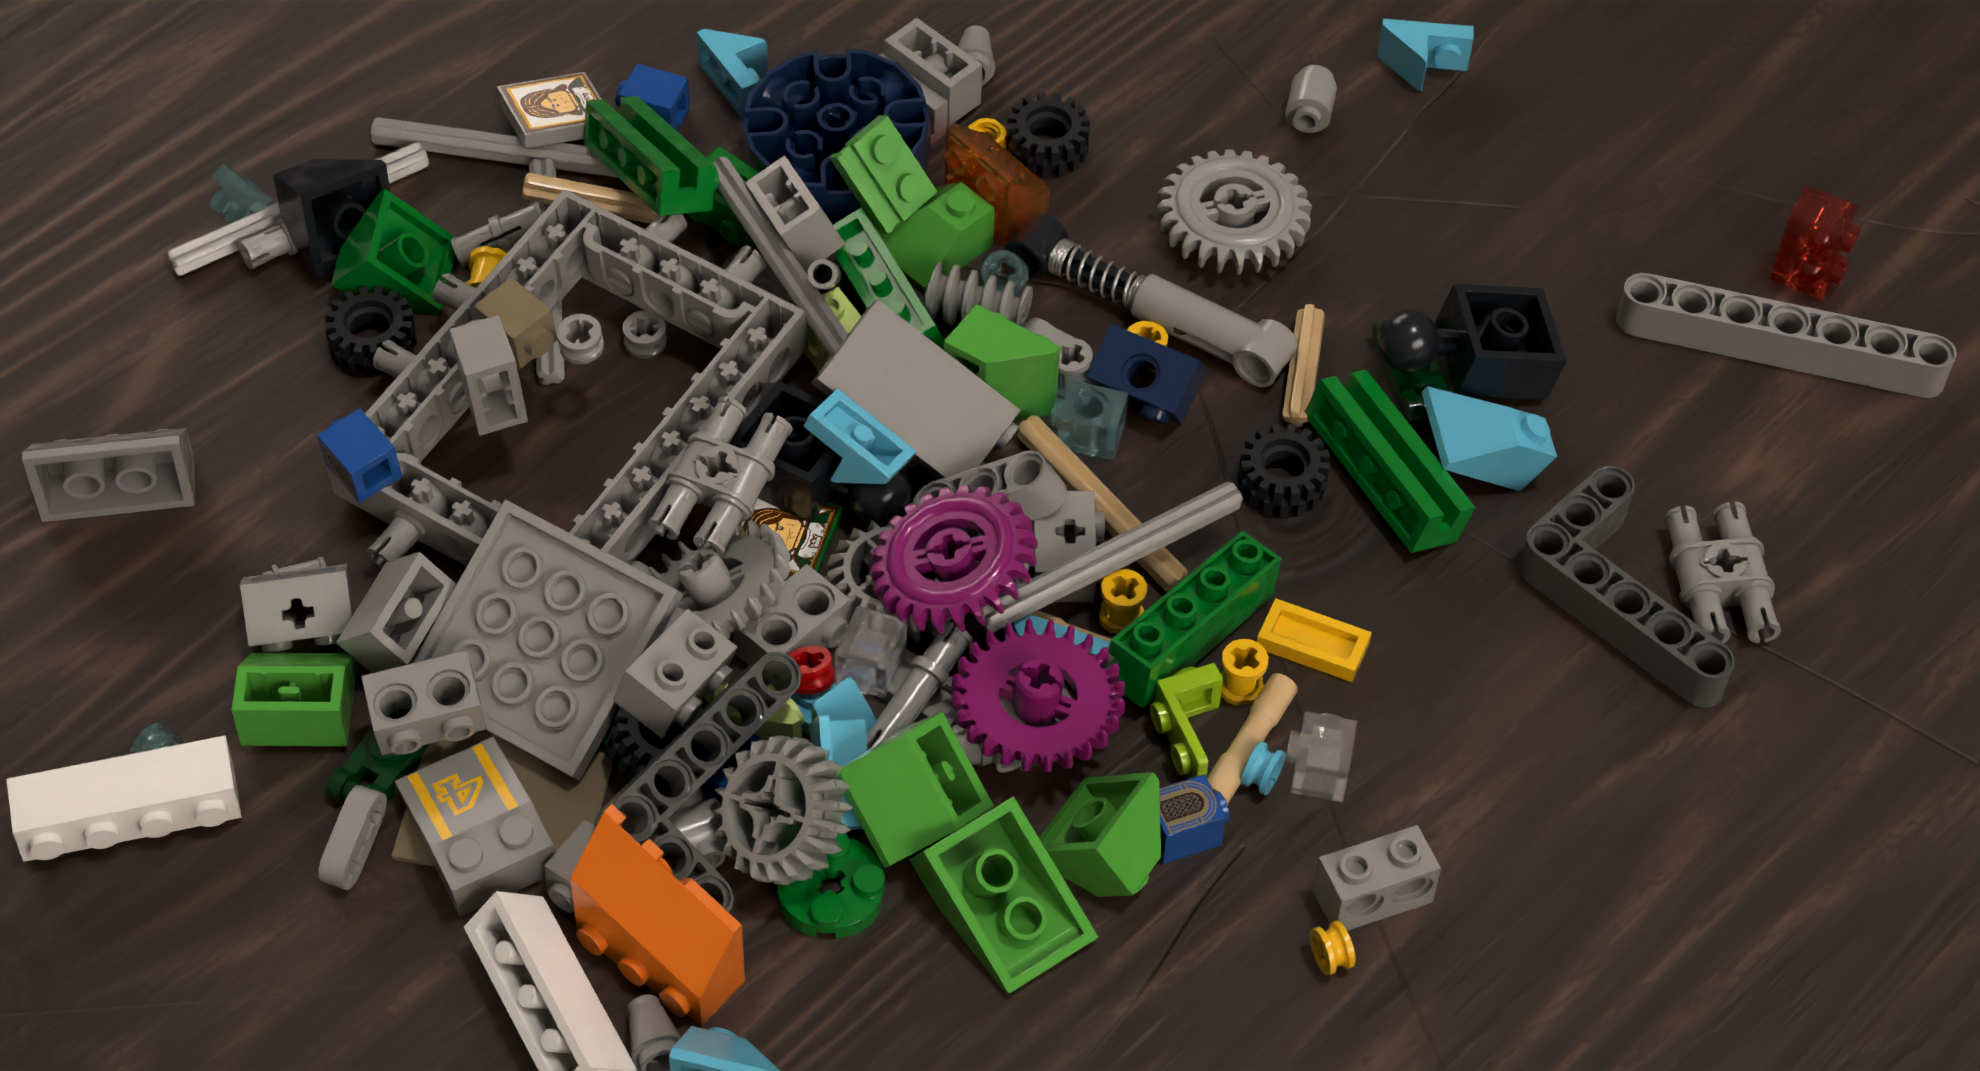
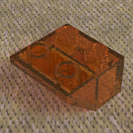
M956 124L946 128L944 185L962 182L995 208L994 236L1000 242L1006 245L1033 212L1048 214L1050 187L986 133Z

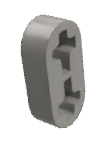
M356 785L350 791L320 861L318 876L321 882L343 890H349L354 886L362 872L385 815L387 797L384 793L362 785Z

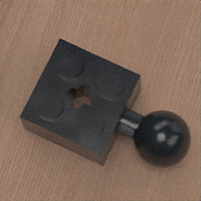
M1453 284L1435 323L1420 311L1405 309L1388 316L1381 324L1377 333L1378 352L1383 361L1395 370L1402 372L1418 371L1429 365L1435 356H1445L1455 392L1464 396L1547 400L1567 363L1543 288Z
M778 381L741 423L730 442L733 446L746 448L765 413H772L774 415L772 424H774L777 416L784 418L791 424L793 428L792 433L787 437L773 462L775 465V476L771 481L766 482L758 499L809 523L816 518L837 491L849 496L850 506L854 514L861 521L870 525L873 520L879 527H886L893 516L904 517L907 514L904 507L913 501L911 482L902 470L887 484L832 482L831 478L843 458L803 427L809 415L824 401L781 381Z

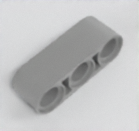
M1031 450L933 481L918 491L913 504L921 505V496L930 493L933 498L938 497L941 488L949 487L953 494L957 492L961 485H969L972 493L977 488L985 486L989 487L992 495L996 492L1007 494L1009 502L1019 503L1024 515L1028 516L1032 521L1057 511L1066 499L1067 489L1064 482L1039 452ZM966 527L957 528L965 531L970 538L976 537L978 532Z

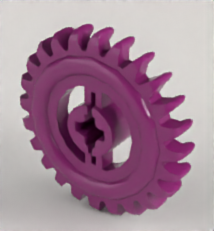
M961 485L957 492L952 494L949 487L940 489L939 496L933 498L930 493L922 495V504L919 506L913 503L907 504L904 507L907 513L904 517L897 515L892 517L889 523L893 530H885L880 533L878 540L882 546L876 547L871 554L875 564L870 569V575L875 582L874 592L882 600L885 610L889 614H895L896 612L899 621L903 625L909 623V616L913 614V621L920 632H924L926 621L931 617L938 633L944 634V624L948 617H952L957 628L964 632L966 613L971 612L981 625H985L984 605L988 604L995 608L999 614H1003L1004 608L998 595L1004 593L1018 600L1019 593L1012 579H1020L1026 584L1030 583V575L1023 563H1027L1032 567L1036 566L1037 560L1032 550L1037 548L1038 542L1034 533H1032L1033 524L1031 519L1024 515L1019 503L1009 502L1005 493L996 492L992 495L989 487L985 486L977 488L972 493L969 485ZM957 528H970L979 531L982 536L970 538L965 531ZM928 542L927 548L923 549L924 545ZM934 571L939 582L926 579L921 574Z
M1028 618L1025 623L1024 635L1020 637L1013 631L1012 624L1007 622L1004 628L1003 642L996 639L994 633L988 630L985 636L987 651L980 649L976 642H972L969 649L972 663L966 657H961L958 661L959 674L957 673L952 677L951 686L954 693L951 697V706L954 710L958 711L956 724L960 728L968 729L966 736L968 742L972 744L983 742L982 754L984 756L991 757L999 752L1001 753V765L1009 766L1014 760H1019L1022 771H1030L1034 763H1039L1043 772H1051L1052 764L1056 761L1065 769L1072 768L1074 755L1083 761L1090 760L1092 758V747L1103 749L1108 745V735L1114 734L1119 730L1118 717L1125 712V702L1122 699L1125 693V683L1122 680L1117 681L1120 671L1119 665L1113 663L1109 668H1104L1108 662V648L1103 647L1098 654L1091 655L1093 649L1092 634H1088L1080 644H1073L1075 628L1072 624L1061 638L1055 637L1052 619H1049L1043 634L1037 635L1031 618ZM1064 680L1067 681L1075 692L1076 700L1062 695ZM999 696L1013 701L1015 713L1027 724L1036 726L1046 725L1056 718L1062 721L1055 725L1043 727L1021 724L1007 714L1001 706Z

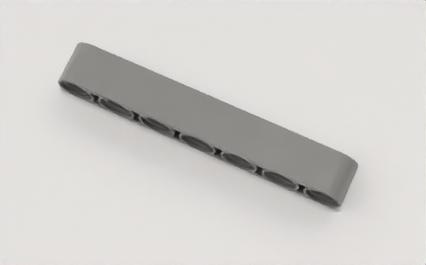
M1649 273L1634 274L1626 280L1616 314V322L1620 329L1636 337L1921 398L1936 397L1943 392L1957 356L1953 343L1937 334Z

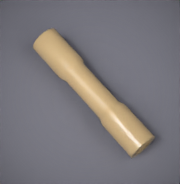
M1274 673L1269 677L1252 704L1249 716L1228 750L1219 757L1207 777L1213 792H1221L1227 805L1241 784L1242 774L1251 753L1259 742H1264L1270 730L1278 724L1298 691L1295 682L1283 674Z

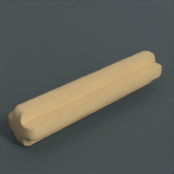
M528 173L524 178L522 196L528 201L535 202L538 200L540 203L551 205L559 194L566 189L623 219L650 224L658 215L633 192L534 173Z
M1306 304L1304 309L1297 311L1294 336L1297 340L1298 348L1290 359L1282 414L1285 422L1297 425V427H1302L1303 423L1309 422L1305 410L1315 391L1325 314L1323 310L1316 309L1314 304Z

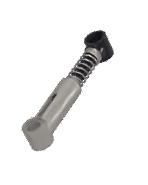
M1033 212L1004 247V256L1008 264L1021 275L1029 278H1038L1044 272L1047 274L1053 273L1059 277L1066 275L1069 282L1077 280L1080 287L1089 285L1092 293L1100 290L1103 298L1111 296L1114 303L1123 301L1124 307L1131 310L1132 317L1140 321H1153L1160 324L1167 334L1233 364L1239 376L1251 385L1258 387L1272 385L1298 348L1294 334L1278 321L1263 319L1257 323L1155 274H1150L1148 277L1144 275L1138 276L1135 271L1130 275L1126 273L1125 266L1118 269L1115 268L1114 261L1108 264L1103 262L1104 258L1102 255L1096 259L1092 257L1091 250L1086 253L1081 252L1080 244L1077 245V243L1070 241L1064 226L1050 214L1044 212Z

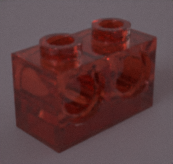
M1805 185L1789 216L1769 280L1821 300L1824 299L1831 283L1840 286L1851 260L1844 257L1843 254L1844 252L1851 254L1861 231V227L1854 225L1860 205Z

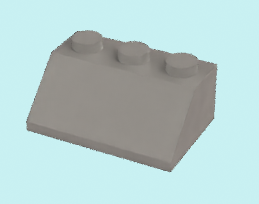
M187 428L159 429L150 432L121 435L109 434L102 437L73 440L60 439L53 442L31 444L22 452V461L42 522L196 506L194 456Z

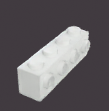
M226 735L7 779L12 832L23 862L35 859L50 860L64 853L89 848L104 849L119 842L143 837L158 838L166 836L173 831L198 826L213 827L227 820L242 818L234 765Z
M496 891L469 920L464 929L538 1071H637L544 897Z

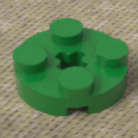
M846 833L838 834L836 837L842 851L835 854H827L829 868H824L820 871L813 870L812 879L805 881L795 880L794 883L789 885L777 884L778 903L781 913L789 924L805 935L817 937V932L824 934L835 933V939L850 937L866 929L880 913L882 898L885 892L883 867L872 850L861 842L850 839ZM825 879L841 881L840 888L842 892L835 894L832 890H827L824 893L818 890L821 887V881Z

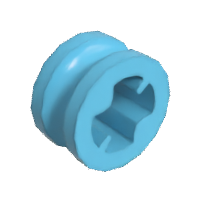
M1259 742L1247 761L1242 774L1241 784L1246 787L1256 784L1259 787V793L1267 795L1280 775L1285 762L1286 752L1280 749L1275 753L1270 752L1267 743Z

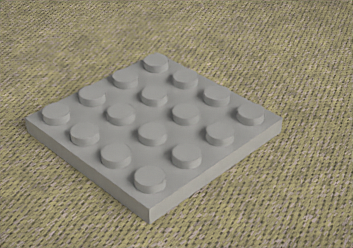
M505 499L412 663L467 650L475 675L487 726L486 730L580 781L621 708L613 701V697L625 670L663 633L683 594L677 589ZM451 696L441 704L446 706L454 705L463 697Z

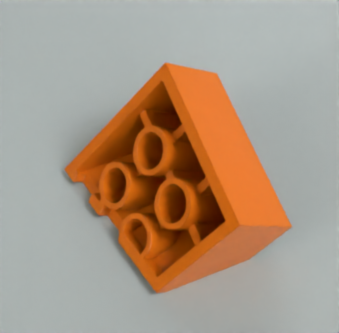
M611 804L603 812L570 877L577 938L592 954L600 956L603 953L618 964L621 973L636 986L645 984L660 996L662 1003L678 1017L687 1015L700 1026H703L745 982L742 924L692 878H683L679 881L674 877L672 869L662 858L664 852L650 839L643 845H640L622 828V823L625 821L626 816Z

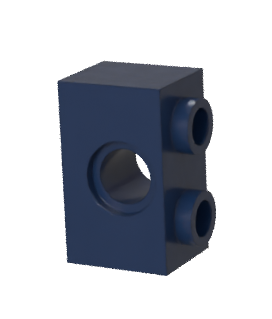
M1111 324L1086 377L1094 388L1097 389L1095 395L1100 399L1122 407L1124 401L1141 407L1140 415L1161 425H1166L1168 419L1182 425L1206 371L1198 359ZM1144 369L1156 371V378L1150 386L1146 388H1136L1133 386L1134 378L1140 371Z

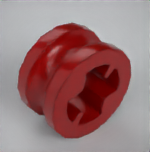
M817 645L804 646L789 654V656L795 659L801 672V682L796 693L804 695L820 693L830 688L835 682L836 676L832 667V655L825 647Z

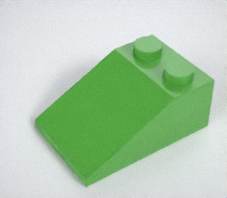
M1014 796L909 859L936 906L1006 995L1098 938L1097 933Z

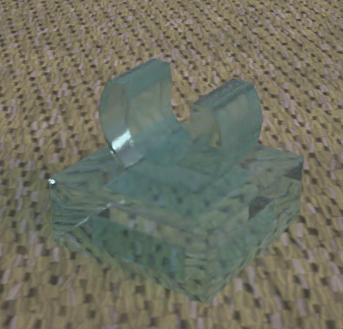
M224 163L220 165L211 177L224 190L217 192L212 197L209 206L224 214L228 207L233 204L231 211L225 217V220L229 223L249 215L250 210L256 212L276 203L251 180Z

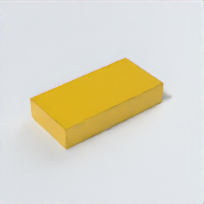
M1275 598L1257 636V642L1268 653L1353 682L1370 644L1372 632Z

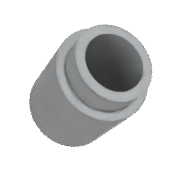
M1320 65L1306 66L1292 80L1285 117L1288 123L1299 131L1308 133L1319 132L1330 123L1337 84L1333 74L1327 68Z

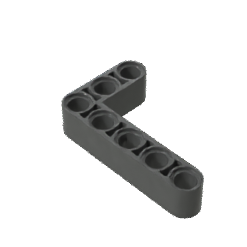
M1610 465L1600 467L1529 529L1520 560V574L1527 583L1684 700L1698 707L1715 706L1723 699L1735 666V658L1732 651L1596 551L1626 521L1635 489L1633 477L1626 470Z
M770 652L744 669L600 810L595 818L594 830L603 812L613 804L619 811L627 813L634 821V834H629L640 845H643L650 839L668 856L672 864L674 877L679 881L683 878H692L725 910L730 912L734 900L731 887L675 827L669 818L797 691L801 682V672L795 659L783 652ZM762 671L768 672L774 677L777 684L776 691L769 689L762 679ZM727 705L733 706L739 711L742 718V726L731 722L727 715ZM691 740L698 741L703 745L707 754L706 762L700 761L694 756L691 750ZM655 775L663 777L669 783L671 788L670 798L664 797L655 788Z

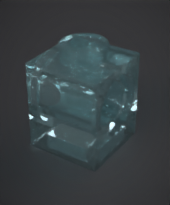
M1071 380L1065 399L1057 397L1055 400L1050 425L1058 428L1057 436L1071 451L1114 461L1126 424L1128 393Z

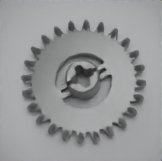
M1226 149L1224 156H1220L1216 151L1207 152L1206 159L1197 155L1191 157L1189 165L1185 163L1179 164L1175 167V174H1170L1164 179V187L1158 192L1159 204L1156 215L1158 220H1161L1160 231L1162 234H1167L1171 229L1169 234V245L1171 248H1174L1178 241L1184 240L1182 245L1183 259H1187L1190 252L1198 249V265L1200 268L1204 266L1209 257L1215 256L1218 273L1222 272L1228 259L1233 260L1237 275L1242 273L1245 259H1250L1254 264L1256 273H1259L1262 268L1263 255L1270 258L1273 267H1277L1280 259V249L1285 252L1287 258H1291L1294 253L1295 244L1298 247L1303 245L1305 233L1309 231L1311 225L1309 216L1312 205L1306 199L1307 190L1303 186L1298 185L1299 178L1295 174H1285L1286 167L1281 163L1269 165L1270 157L1265 155L1254 159L1252 152L1246 150L1243 151L1241 156L1236 155L1233 149ZM1219 188L1215 193L1214 200L1201 203L1204 196L1210 191ZM1268 211L1267 216L1254 225L1255 213Z
M749 520L748 533L746 534L739 523L721 557L718 552L713 550L715 548L713 546L711 549L698 548L692 551L683 542L678 541L682 555L681 560H671L668 555L662 553L661 557L668 571L666 573H658L654 568H648L652 577L683 594L664 631L689 609L729 639L731 632L735 630L740 633L746 629L749 620H758L763 615L761 609L771 607L776 601L774 594H778L783 590L786 584L784 580L790 572V553L782 537L777 532L772 531L767 524H762L760 530L753 520Z

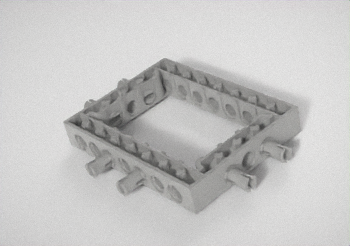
M564 189L477 288L457 279L452 274L447 273L442 276L443 281L449 284L447 285L439 280L434 288L433 299L435 302L443 304L456 312L417 355L396 345L391 340H386L382 343L383 347L388 349L389 352L378 347L373 358L374 368L396 379L365 414L395 447L402 477L359 503L326 466L334 494L390 524L366 550L368 558L377 567L380 568L384 562L387 563L402 558L417 540L467 567L502 504L496 500L490 503L462 488L461 481L454 477L449 481L421 465L422 460L469 407L463 390L449 329L465 325L472 320H477L474 305L510 277L514 278L552 311L582 277L720 348L718 354L701 374L696 372L691 378L692 385L674 407H667L663 411V420L643 444L638 442L634 446L633 456L615 478H608L604 482V491L583 516L578 514L573 520L574 527L569 532L570 534L631 565L656 535V532L649 527L648 520L653 516L668 490L666 476L670 471L675 470L688 448L687 440L689 436L696 431H702L720 397L729 398L728 408L733 399L738 401L746 408L749 415L772 387L782 380L809 346L805 310L751 284L767 266L766 260L757 250L754 249L752 254L747 257L751 252V247L743 246L725 269H722L672 244L678 235L687 228V222L682 214L670 215L669 218L668 215H657L648 227L643 229Z

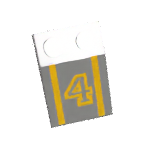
M494 737L395 780L396 787L459 917L480 909L496 891L515 893L546 878L544 865L555 854L554 845L531 799Z

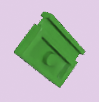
M879 115L845 143V147L841 151L829 157L881 234L889 235L895 225L900 221H905L938 193L888 116Z

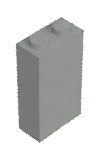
M878 299L867 308L811 382L828 397L837 388L915 449L916 453L911 461L936 480L985 465L986 463L983 460L994 445L1001 450L1019 427L1013 422L1021 411L1019 408Z

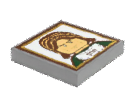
M585 72L497 86V101L525 149L584 139L586 101L601 99Z

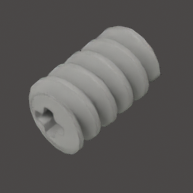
M940 261L936 265L925 295V309L933 321H937L943 315L946 325L955 326L978 304L994 313L1006 316L1013 323L1023 327L1031 307L1033 287L1026 286L1021 296L1017 297L1015 296L1014 281L1009 280L1000 292L997 291L996 276L990 275L984 286H979L977 270H972L967 279L962 281L960 280V265L954 264L948 275L945 276L942 275V262Z

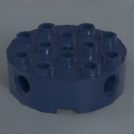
M846 49V55L829 54L818 57V50L798 54L767 71L747 97L743 125L746 163L761 172L785 155L832 225L862 206L829 157L841 151L845 147V143L879 115L890 118L927 174L931 152V132L926 99L921 85L896 62L866 50Z

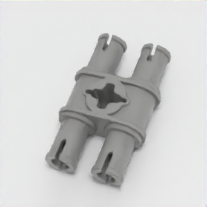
M720 397L702 431H696L689 436L687 440L688 448L675 470L670 471L666 476L668 490L655 513L648 520V525L654 532L663 537L668 529L667 538L675 540L678 538L680 530L695 504L701 503L711 507L712 509L699 532L695 534L693 542L699 549L715 547L713 550L718 552L720 557L724 554L725 547L739 522L752 517L754 513L753 505L766 482L771 481L775 476V465L773 462L793 430L791 424L780 416H777L774 424H772L774 415L772 413H765L746 448L731 445L730 442L742 421L747 417L748 411L741 403L734 399L728 408V397Z
M1730 502L1724 503L1715 509L1713 517L1717 522L1721 540L1703 541L1697 521V513L1693 507L1685 506L1684 511L1687 518L1683 520L1680 506L1669 510L1664 516L1665 525L1668 527L1673 545L1669 563L1670 567L1677 574L1681 589L1679 593L1680 603L1687 610L1691 611L1694 623L1709 634L1711 633L1712 636L1724 644L1729 640L1731 634L1727 627L1722 607L1739 606L1743 613L1750 641L1760 642L1758 633L1760 629L1764 642H1769L1778 637L1781 633V627L1777 622L1771 601L1775 591V584L1771 577H1768L1762 557L1764 555V546L1756 537L1752 536L1746 516V508L1743 503L1734 502L1733 506L1736 513L1734 516L1731 511Z

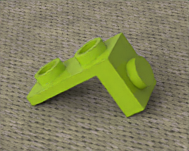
M1215 662L1198 668L1187 667L1181 669L1173 676L1157 680L1155 701L1150 704V715L1155 729L1159 734L1165 733L1171 744L1170 752L1175 769L1180 775L1186 774L1188 779L1203 774L1207 777L1208 758L1188 718L1219 708L1223 677Z

